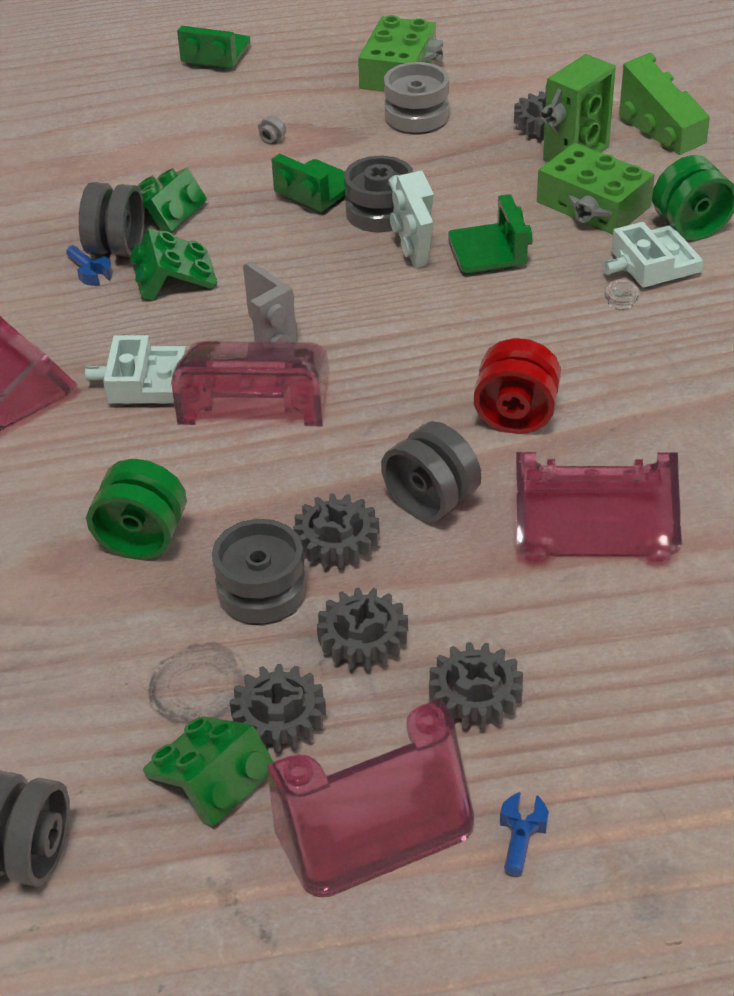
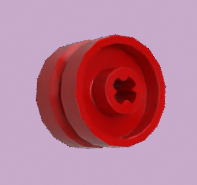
M512 338L499 341L490 347L481 361L479 378L474 389L473 405L479 417L489 426L505 433H530L547 425L555 411L561 379V366L557 357L546 346L530 339Z

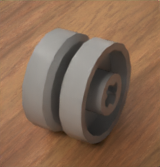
M408 62L397 65L387 71L384 76V93L386 97L384 101L385 119L391 127L400 131L416 133L431 131L446 123L449 118V101L447 97L449 94V76L442 67L432 63Z

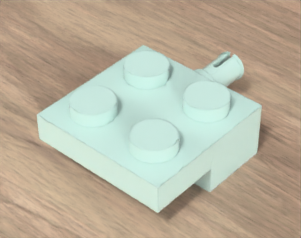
M422 170L392 176L388 180V184L393 191L394 210L393 213H390L392 230L394 233H399L403 254L405 257H410L414 268L427 266L433 228L431 213L434 193Z
M644 222L613 229L611 251L617 258L603 262V269L607 275L623 270L628 271L642 288L700 273L703 271L704 260L672 225L650 230Z
M114 335L107 366H86L85 379L86 381L103 380L107 403H179L187 360L186 346H150L149 335Z

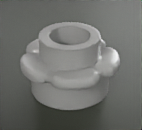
M268 116L263 118L258 124L259 135L266 143H273L274 141L281 143L286 133V126L280 118Z

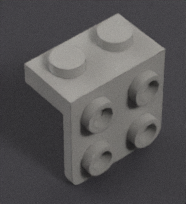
M250 261L243 265L248 314L253 322L256 357L267 363L297 345V322L294 312L295 297L292 288L288 284L278 280L265 269Z

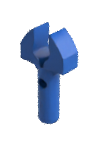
M75 245L67 248V256L80 266L77 272L79 280L83 284L99 286L98 274L104 275L109 281L111 280V262L107 257L104 256L100 259L92 260Z
M520 792L509 797L502 804L500 825L509 827L512 831L504 865L505 872L511 876H518L523 872L530 835L535 832L546 834L549 811L538 795L534 804V812L527 815L525 820L521 819V814L518 812Z

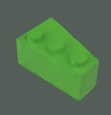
M651 52L623 63L619 107L620 118L678 155L707 143L710 116L687 91L681 92L672 83L674 77L669 71L663 73L654 63L657 58Z

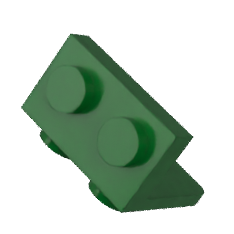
M182 25L177 30L181 62H188L197 66L211 65L221 69L234 68L251 43L250 36L234 34V32Z
M280 153L271 159L275 192L320 212H323L345 196V171L317 159H312L304 164Z
M188 167L176 172L174 168H171L159 175L157 179L152 175L138 184L143 196L144 208L147 207L160 230L169 233L208 200Z
M511 194L498 196L497 223L454 229L448 232V240L461 271L465 273H478L484 270L527 264L528 245H531L533 241L530 225H525L521 206H516Z
M148 228L140 244H136L132 250L130 261L133 263L135 281L138 283L141 298L154 301L167 275L210 289H214L217 284L208 250L197 241H186L175 237L167 231L158 232Z
M202 716L189 722L184 728V733L174 742L159 748L152 755V760L143 768V772L148 779L182 787L203 824L214 826L272 774L277 767L253 725Z

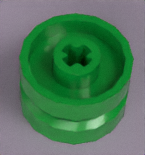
M690 155L682 157L669 165L659 176L653 188L652 203L656 212L669 222L684 239L699 241L709 238L720 231L734 214V183L704 156Z
M133 458L118 461L108 468L100 488L86 515L88 530L98 543L117 555L136 560L157 558L166 552L187 504L186 490L175 475L165 467L151 461Z

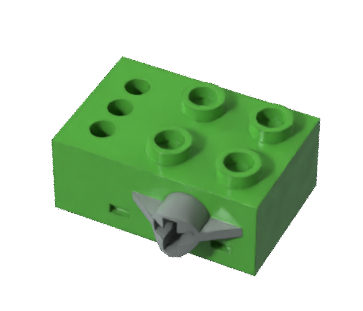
M395 15L382 16L358 57L359 89L384 92V76L393 67L408 62L431 63L432 60H443V51L441 49V46L443 47V40H437L436 22H428L422 18L411 20L402 19Z
M584 54L547 78L545 86L546 107L540 112L541 119L545 121L544 161L549 162L574 142L601 153L609 148L616 72L615 65Z
M574 142L538 169L536 202L573 217L581 223H587L613 235V229L628 226L651 207L655 174L643 170L637 165H631L618 160L612 155L603 154Z

